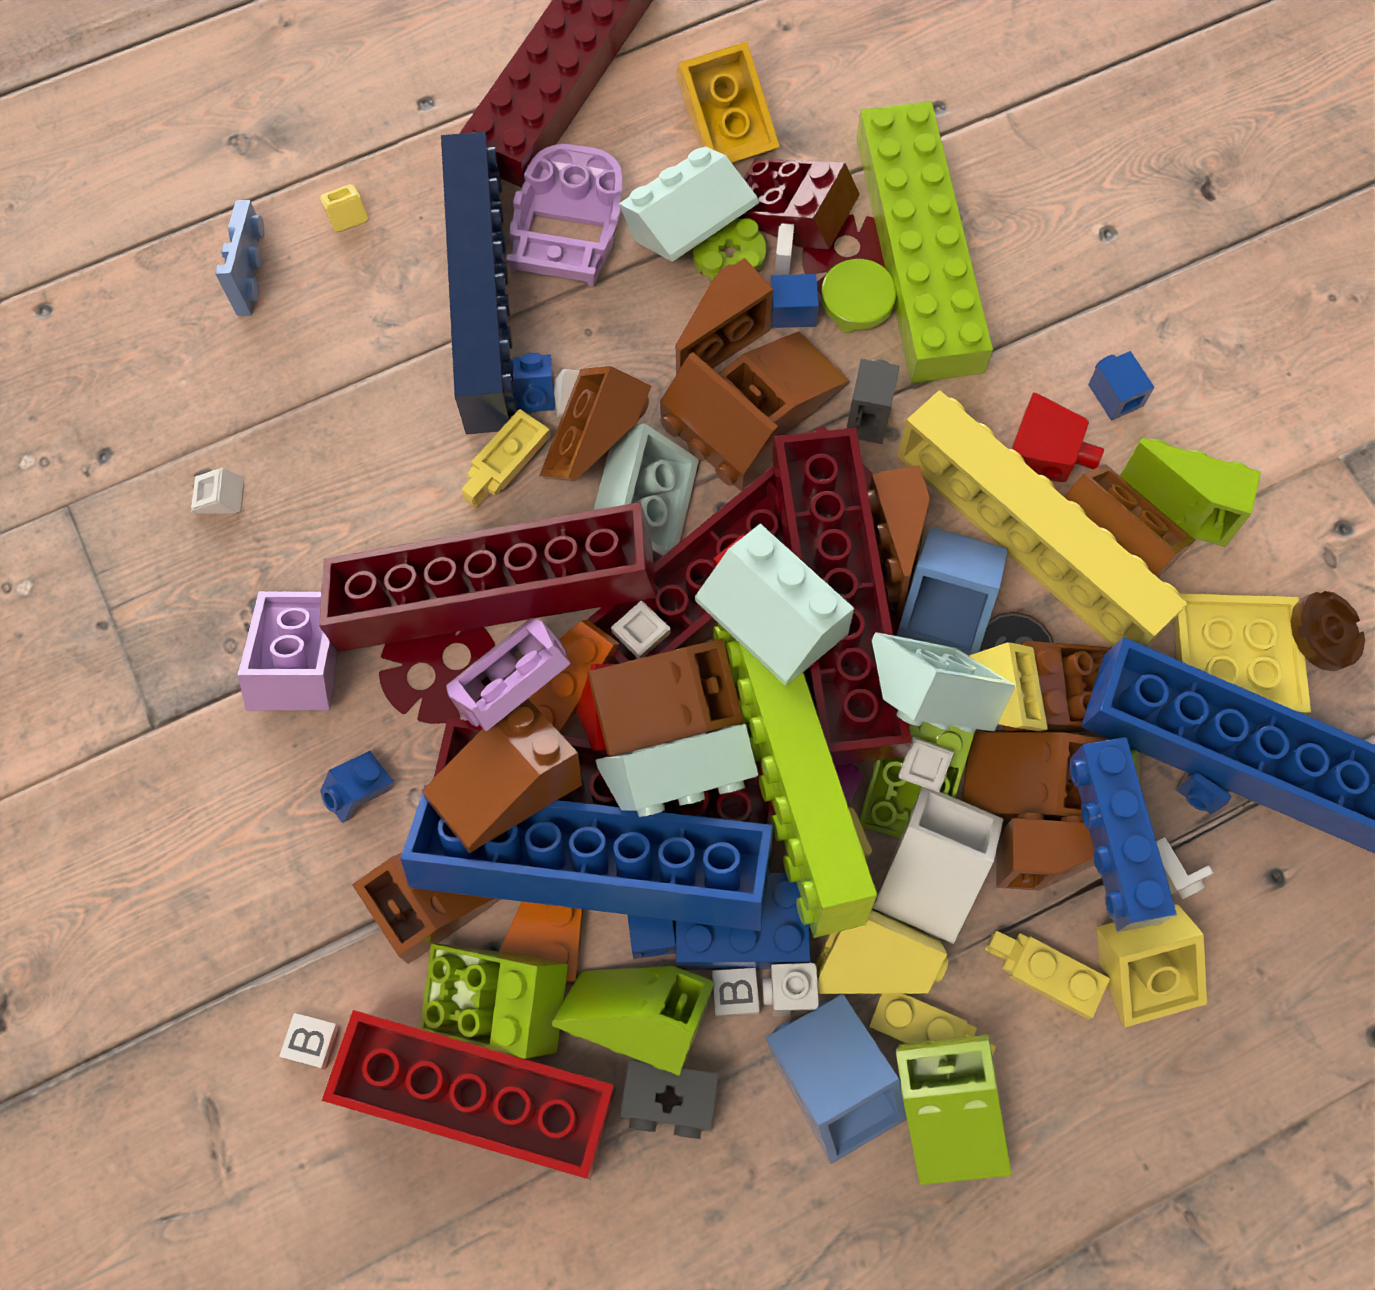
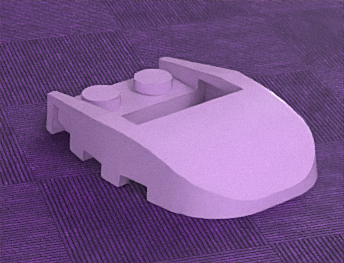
M572 144L552 145L538 152L530 161L524 174L525 182L521 191H516L513 221L510 223L509 232L512 242V254H507V263L510 272L514 274L517 273V270L586 281L588 286L593 287L614 246L622 192L621 167L613 156L600 149ZM534 215L603 227L599 243L530 232Z
M530 618L449 682L446 688L449 697L465 721L468 719L476 727L481 725L485 731H488L569 666L570 661L565 657L567 653L561 645L562 642L542 621ZM520 650L524 657L517 661L513 655ZM515 668L517 669L514 673L507 677ZM488 677L491 683L485 687L481 681Z

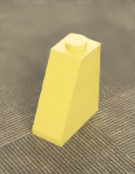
M1008 642L969 655L1016 685L998 724L1034 731L1048 729L1033 647Z
M871 910L865 926L828 934L814 963L817 968L818 993L928 994L934 981L940 982L947 970V952L941 940Z

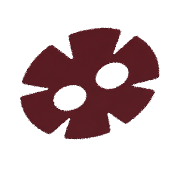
M848 215L830 249L803 248L802 265L805 274L828 273L835 265L850 259L870 260L885 268L875 219L870 216H866L861 230L858 232L854 215ZM841 236H852L858 240L860 250L852 257H843L836 252L834 248L835 241ZM825 276L817 281V292L820 294Z
M482 627L464 630L458 635H455L456 632L385 644L381 658L402 664L399 667L379 671L380 684L388 701L401 714H406L422 698L417 717L418 722L440 724L446 723L448 717L460 719V713L449 697L446 686L495 647V643L488 631ZM454 643L465 645L471 653L468 665L459 670H452L446 667L442 659L444 650ZM418 663H426L435 671L433 684L424 690L414 689L407 682L409 669ZM485 677L481 683L486 687L491 681L488 677Z

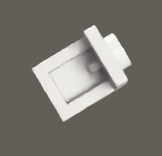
M1164 837L1156 841L1171 895L1179 893L1183 900L1206 888L1202 880L1214 873L1209 865L1187 875L1167 839Z
M814 963L771 965V978H763L764 1005H772L773 1016H790L791 1011L816 1010L818 1008L817 968Z

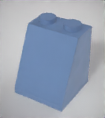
M930 526L897 636L954 647L968 656L978 653L1000 589L1008 548Z
M844 994L832 1000L821 1001L818 1003L819 1005L816 1010H812L795 1021L782 1023L771 1035L765 1037L773 1060L831 1164L907 1120L900 1080Z

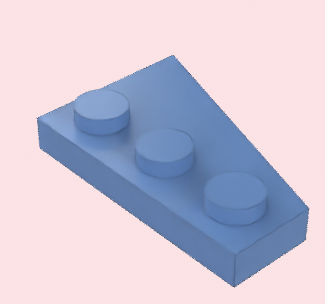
M236 200L228 226L231 243H224L221 251L223 258H225V265H217L215 274L236 315L252 316L253 301H257L259 296L255 274L256 269L261 268V252L258 247L259 238L264 236V223L262 216L256 214L250 200Z

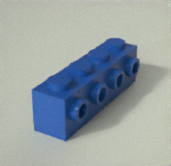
M1127 737L1083 744L1070 759V774L1080 794L1082 819L1086 829L1090 831L1094 846V863L1098 873L1102 876L1106 890L1105 903L1108 914L1114 920L1117 932L1160 925L1176 916L1177 913Z

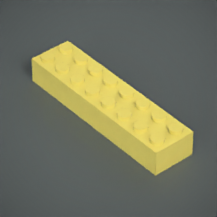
M939 390L906 420L897 457L908 467L919 465L924 481L997 546L1008 548L1007 554L1110 646L1113 647L1125 637L1149 647L1167 629L1187 604L1175 587L1157 578L1149 571L1148 566L1141 558L1128 553L1117 543L1116 538L1107 529L1099 528L1092 522L1077 503L1068 501L1056 491L1053 483L1047 477L1034 472L1025 464L1018 452L1005 447L995 438L989 427L976 422L965 412L963 406L956 399L948 398Z

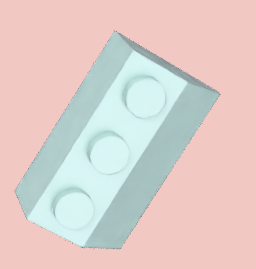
M705 146L692 151L687 159L675 167L663 170L659 177L648 185L633 190L630 197L619 203L633 240L673 262L750 210L759 201L727 156Z
M645 423L634 426L609 449L594 510L641 502L651 530L653 561L657 562L680 543L699 459Z
M761 524L727 550L695 596V601L785 686L848 635L854 608Z
M875 632L872 644L883 700L898 709L896 715L900 719L915 726H921L923 722H928L944 730H948L951 725L969 733H975L976 729L995 731L1016 687L1015 684L957 648Z
M746 724L728 726L596 759L598 770L621 810H637L639 817L665 811L663 803L678 799L679 805L704 800V791L717 787L719 794L745 788L743 780L758 776Z

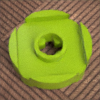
M736 218L693 248L694 266L700 275L702 272L710 278V283L722 268L730 264L734 265L743 258H746L759 273L765 264V239L759 232L757 223L747 218ZM731 247L737 251L734 252L733 257H726V253L721 250Z

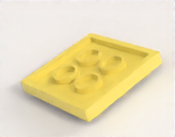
M1179 593L1187 604L1174 619L1176 657L1178 661L1304 715L1311 713L1305 656L1299 651L1292 636L1290 622L1293 607L1299 601L1298 597Z

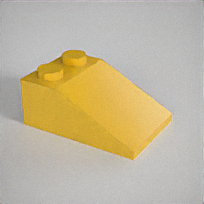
M747 41L679 62L676 77L686 109L702 147L706 146L726 155L731 163L780 148Z

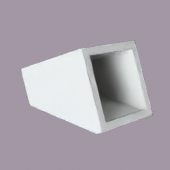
M922 787L881 882L872 908L882 912L889 918L903 921L923 930L930 936L938 939L941 938L954 944L994 862L1003 818L942 792Z

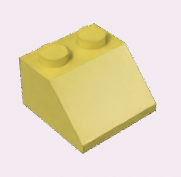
M1175 905L1177 915L1160 925L1121 932L1116 931L1114 922L1096 927L1099 962L1104 976L1110 978L1108 987L1120 1021L1125 1028L1207 1005L1204 934L1179 905Z

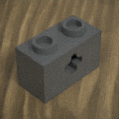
M860 359L847 428H857L858 440L878 444L883 443L900 366L889 364L881 359Z
M629 1060L620 1117L630 1120V1129L656 1132L657 1124L675 1126V1136L701 1139L702 1131L711 1132L719 1073L682 1068L680 1076L665 1070H659L645 1062ZM672 1088L675 1089L676 1098L683 1099L682 1106H674L672 1113L667 1114L664 1113L663 1105L656 1102L657 1096H665L667 1089Z

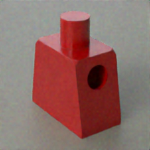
M1032 393L1011 449L1018 452L1025 464L1034 472L1047 477L1050 481L1063 483L1067 481L1075 464L1092 470L1098 468L1104 453V448L1083 441L1089 425L1087 418L1040 394Z

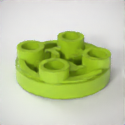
M850 259L835 265L826 274L822 284L821 302L826 314L837 323V327L843 332L852 333L856 330L873 328L889 319L893 312L897 292L893 277L883 266L866 259Z

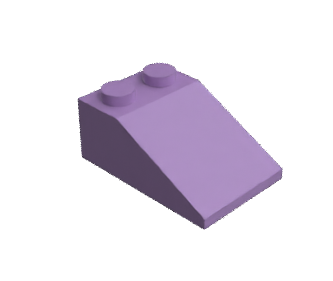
M321 592L258 593L238 671V679L246 711L330 710L335 683L337 650L319 627Z

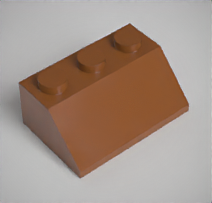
M692 352L686 358L660 400L661 424L670 435L681 437L688 444L689 450L697 459L709 462L715 468L718 477L729 486L733 484L742 491L773 465L774 437L778 435V426Z
M1106 464L1082 474L1064 496L1068 501L1077 503L1084 510L1086 516L1099 528H1104L1111 532L1116 538L1117 543L1128 553L1141 558L1148 566L1149 571L1157 578L1196 541Z

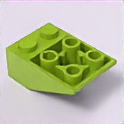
M1141 437L1119 476L1192 538L1225 547L1252 514L1261 471L1248 468L1240 462H1226L1212 458L1201 451H1188L1170 446L1163 440Z
M923 722L921 726L909 723L911 738L913 735L954 751L939 792L955 798L974 733L963 731L951 725L948 730H944L928 722ZM904 757L875 761L859 819L862 827L898 838L901 837L922 786L898 778Z
M431 943L420 1029L524 1059L557 1053L560 1029L553 1027L552 1022L563 1004L568 963L529 955Z
M675 966L581 971L556 1014L552 1026L566 1031L575 1037H581L607 1047L616 1053L625 1054L648 1063L659 1070H665L680 1076L701 1025L715 981Z
M989 1034L899 1045L896 1050L897 1063L920 1185L1012 1176Z

